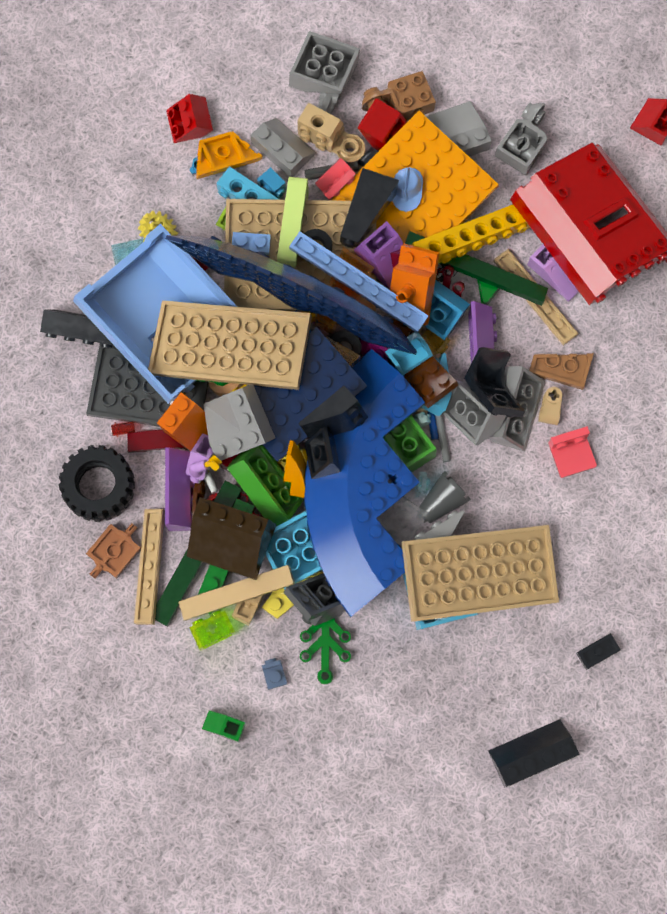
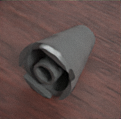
M446 471L441 474L418 507L419 513L417 515L424 523L427 521L432 523L471 500L469 496L464 497L466 493L451 476L448 479L445 477L448 475Z

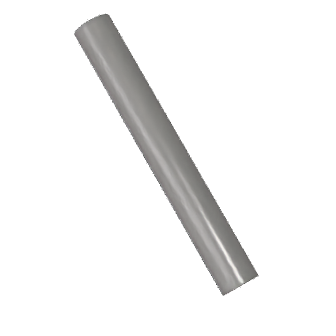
M442 414L440 416L435 415L443 463L450 462Z

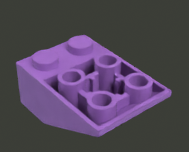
M386 221L357 246L354 251L380 282L390 290L393 272L390 253L401 249L403 242L398 233Z

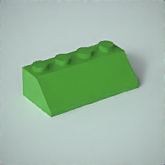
M263 444L240 453L227 467L262 516L275 523L276 526L290 520L303 502L302 497L290 496L291 482L284 481V472Z

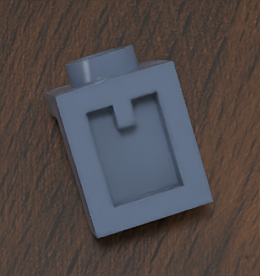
M276 658L266 660L265 664L261 665L268 690L287 685L281 660L277 661Z

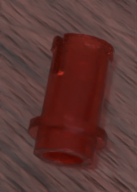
M134 421L120 424L114 422L111 425L112 436L119 437V435L134 433Z

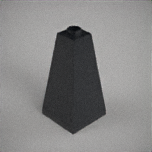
M362 168L340 235V242L345 247L353 248L362 243L396 196L398 179Z

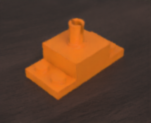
M403 243L400 249L399 263L393 268L390 291L397 295L396 299L398 302L405 303L407 301L427 314L428 318L423 324L426 326L429 323L440 252Z

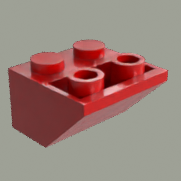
M188 94L166 110L173 143L202 138L213 131L206 97Z
M376 98L357 128L370 145L379 151L407 121L400 112Z
M648 98L630 126V129L662 146L667 138V99Z

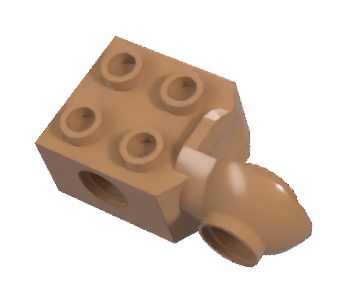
M423 71L389 81L387 89L379 90L378 87L367 89L363 93L364 98L361 106L363 111H368L377 98L400 112L408 121L418 111L424 115L433 112L436 101Z

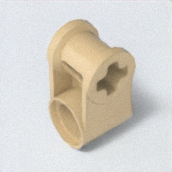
M550 387L543 395L538 422L558 425L562 402V392L559 388ZM551 393L554 394V397H555V400H554V401L551 400V396H550Z

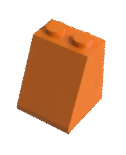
M180 392L157 422L166 434L190 452L202 433L208 435L204 410L182 392Z

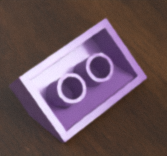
M471 301L468 311L471 363L480 347L495 349L494 342H497V331H493V324H496V313H492L491 306Z

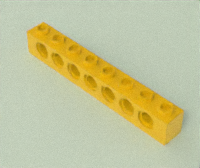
M510 205L413 242L412 245L440 252L438 264L441 262L447 263L456 256L462 257L467 252L477 251L487 244L493 245L502 238L508 239L515 233H523L530 226L516 207Z

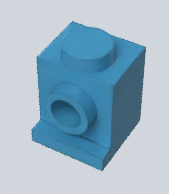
M271 167L257 178L258 185L275 197L280 198L285 194L286 182Z

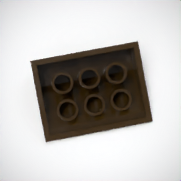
M200 497L192 518L187 557L256 580L276 524L269 519Z

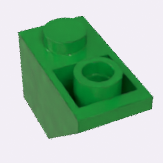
M209 710L202 730L239 743L246 723Z

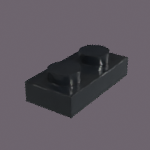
M610 633L578 651L576 654L587 670L619 652L621 649Z

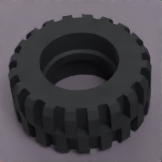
M90 445L87 450H83V448L77 450L78 454L75 456L71 454L68 457L70 461L68 463L64 462L62 466L63 473L59 474V490L70 510L77 516L83 517L84 520L90 521L92 519L95 522H101V519L108 521L112 519L111 516L122 514L121 510L123 508L127 509L130 505L129 500L133 499V489H135V477L124 456L120 453L118 454L115 449L111 447L107 449L103 445H99L98 448ZM104 467L109 469L115 477V486L111 493L99 500H90L84 497L79 487L82 476L92 468Z

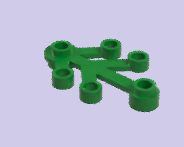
M335 618L317 626L312 625L308 630L302 631L300 634V640L303 643H308L311 641L312 635L322 627L321 636L307 650H303L300 653V660L304 663L309 662L312 655L321 648V670L317 674V679L323 685L330 684L333 680V673L329 670V647L339 656L341 662L347 663L351 659L350 652L343 650L329 635L330 627L339 635L342 643H348L351 639V634L348 631H344L335 622ZM304 633L309 634L308 640L302 639ZM342 634H348V640H343L341 638ZM308 653L309 659L304 660L302 654ZM343 653H347L349 655V658L347 660H343L341 658V655ZM323 673H328L329 678L327 680L322 679L321 675Z

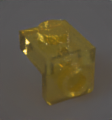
M428 328L421 335L433 355L443 354L448 349L447 344L451 341L449 338L443 340Z

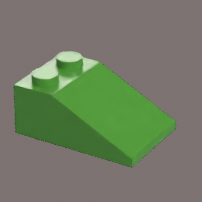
M412 415L383 438L411 472H414L435 458L437 454L436 447Z

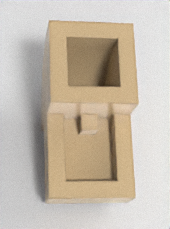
M264 595L238 603L231 618L249 626Z

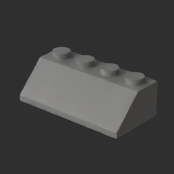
M506 366L504 372L506 388L525 410L522 418L506 416L500 429L488 439L494 443L525 452L545 381L523 366Z

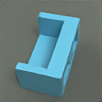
M414 332L407 337L417 350L416 355L394 349L385 351L392 365L402 375H405L433 356L428 344L419 333Z

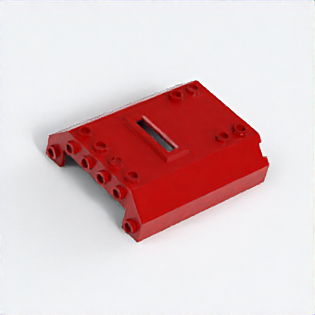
M592 142L536 172L530 177L531 181L524 187L520 186L516 189L510 198V201L589 306L595 302L599 304L606 299V293L616 285L618 287L622 286L629 277L632 279L637 277L642 272L641 270H649L656 264L655 262L658 265L664 261L667 263L666 230L599 144L596 145ZM623 207L628 212V214L600 230L595 225L596 222Z

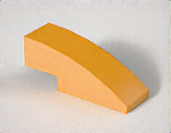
M290 440L286 456L284 481L291 482L290 496L304 498L306 463L296 443Z

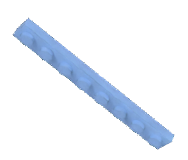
M299 232L290 244V250L416 333L419 332L427 320V314L407 301L405 303L398 302L395 293L302 232Z

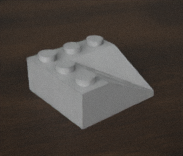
M309 31L289 73V86L304 92L341 94L359 62L360 48Z
M253 383L203 404L209 444L213 454L221 461L275 439Z

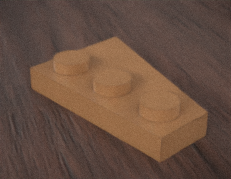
M587 353L586 355L534 354L529 371L540 378L583 390L594 353Z

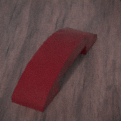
M149 430L127 434L128 453L165 450V448L188 450L163 430Z

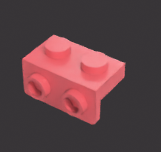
M339 158L315 184L330 200L332 197L340 194V189L345 184L349 185L355 179L354 175L356 173L342 158Z

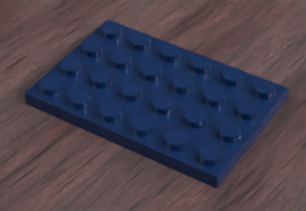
M317 327L308 336L299 390L254 385L275 436V439L264 443L263 446L277 462L287 455L290 440L294 441L298 446L308 437L298 423L342 386H345L354 397L367 388L364 381Z

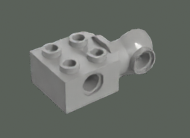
M529 103L521 115L524 119H517L496 149L495 157L525 176L546 147L548 140L545 132L537 127L546 113L543 110L545 103Z

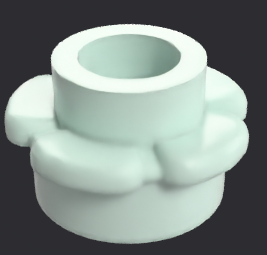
M421 412L414 416L415 421L421 428L431 423L429 419L430 414Z

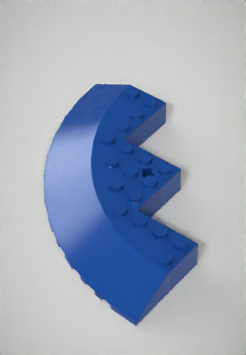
M373 349L352 367L367 385V388L355 398L362 406L368 418L361 426L356 427L354 430L334 435L341 472L311 479L308 460L305 469L304 502L313 550L317 555L318 563L326 577V581L350 617L405 573L402 549L377 518L420 483L383 438L419 410L425 402L404 376ZM391 479L393 483L389 484L388 480Z

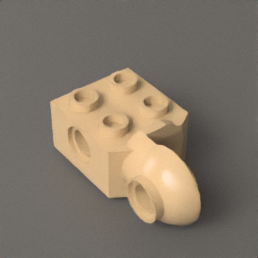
M310 103L307 104L297 120L299 138L306 143L311 142L315 144L316 148L321 151L327 150L337 154L345 162L349 163L360 160L365 152L363 140L357 135L345 132L344 123L341 119ZM353 148L354 151L348 152L346 149Z

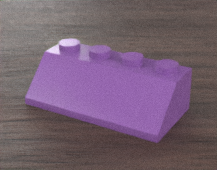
M165 448V525L168 531H191L192 488H194L195 483L190 480L191 476L186 474L191 452L174 448Z

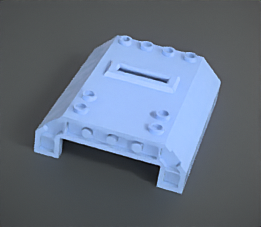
M160 223L146 235L145 241L110 271L92 286L88 284L74 296L73 302L169 404L177 398L180 392L188 394L195 387L193 384L197 380L154 376L148 370L154 343L151 339L156 333L162 300L237 306L189 254L165 239L167 235L171 234Z

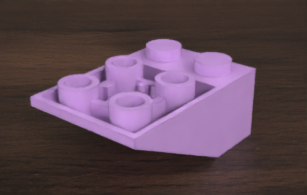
M544 245L530 257L527 265L568 302L579 292Z

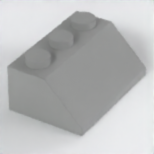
M277 118L263 122L250 135L251 144L286 175L291 177L316 154L314 150Z
M457 381L459 386L452 390L446 411L442 414L472 443L480 445L500 429L506 415L498 414L496 416L490 414L486 406L479 400V397L470 389L471 387L466 381Z

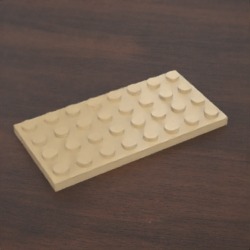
M162 300L148 370L154 376L244 385L253 383L255 386L299 390L312 315L311 313Z
M549 525L401 542L411 622L559 602Z

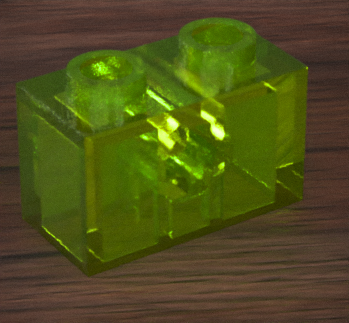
M221 610L211 613L210 618L206 620L201 618L192 623L193 626L189 627L200 651L236 634L226 611L221 612ZM212 624L213 627H216L215 633L207 632L209 625Z

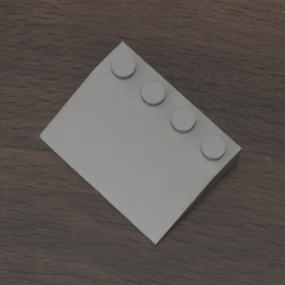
M470 101L426 116L469 157L490 150L492 140L485 124Z

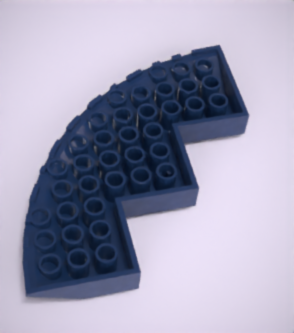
M167 235L165 238L216 273L253 282L293 309L329 317L364 342L414 355L417 353V350L402 330L393 324V319L379 315L359 303L356 299L345 295L344 291L340 288H332L320 282L314 276H308L295 270L288 264H282L270 259L264 253L259 252L257 254L251 250L222 242L214 236L207 238L203 236Z

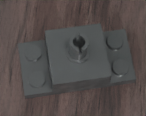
M324 573L288 586L283 592L303 615V621L307 624L313 623L314 626L341 616L345 610L335 597L336 595L326 581Z

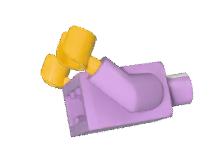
M202 433L189 456L186 474L191 476L190 480L193 483H200L201 480L205 479L211 468L216 471L220 467L219 464L222 463L213 454L208 435Z

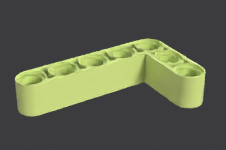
M289 176L277 262L296 268L298 254L290 250L289 246L297 234L301 232L305 201L308 200L309 187L308 179Z

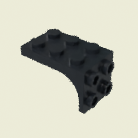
M480 347L464 377L465 381L471 387L470 389L479 397V400L486 406L490 414L522 418L525 410L509 392L504 382L505 367L511 354L504 350Z

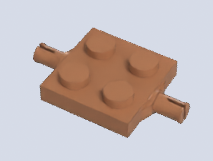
M133 523L130 524L125 532L118 530L110 524L87 551L86 555L94 560L96 567L89 573L90 576L96 579L103 570L109 572L117 579L137 555L141 547L134 543L130 537L137 529Z

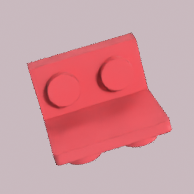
M588 426L550 438L548 444L561 478L593 469L597 466L587 439L590 434Z

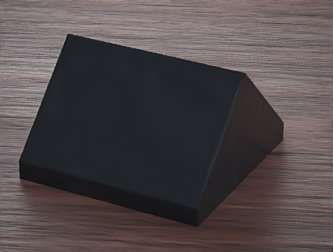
M322 427L304 443L311 479L341 472L334 435L327 427Z

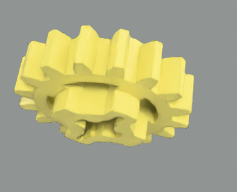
M154 211L146 213L139 221L141 225L138 227V230L142 231L139 236L146 238V235L160 223L171 235L177 236L178 232L174 231L177 226L171 224L173 220H168L167 214L162 216L161 211H158L156 214Z

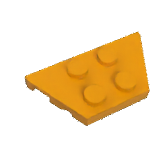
M233 131L199 140L196 178L200 179L224 172L229 166L234 169L262 160L263 156L250 149V145L246 141L241 140Z

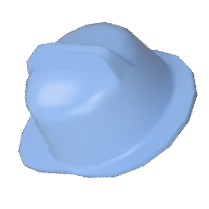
M403 168L394 177L399 180L397 194L392 201L399 210L407 212L417 208L421 202L423 177L415 168Z

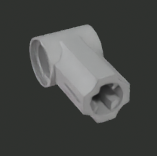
M320 93L317 107L332 114L334 107L338 105L336 103L338 99L340 100L341 94Z

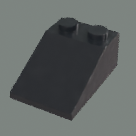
M342 386L298 424L308 438H311L322 427H327L333 435L354 430L356 427L361 426L368 416L358 400L345 386Z

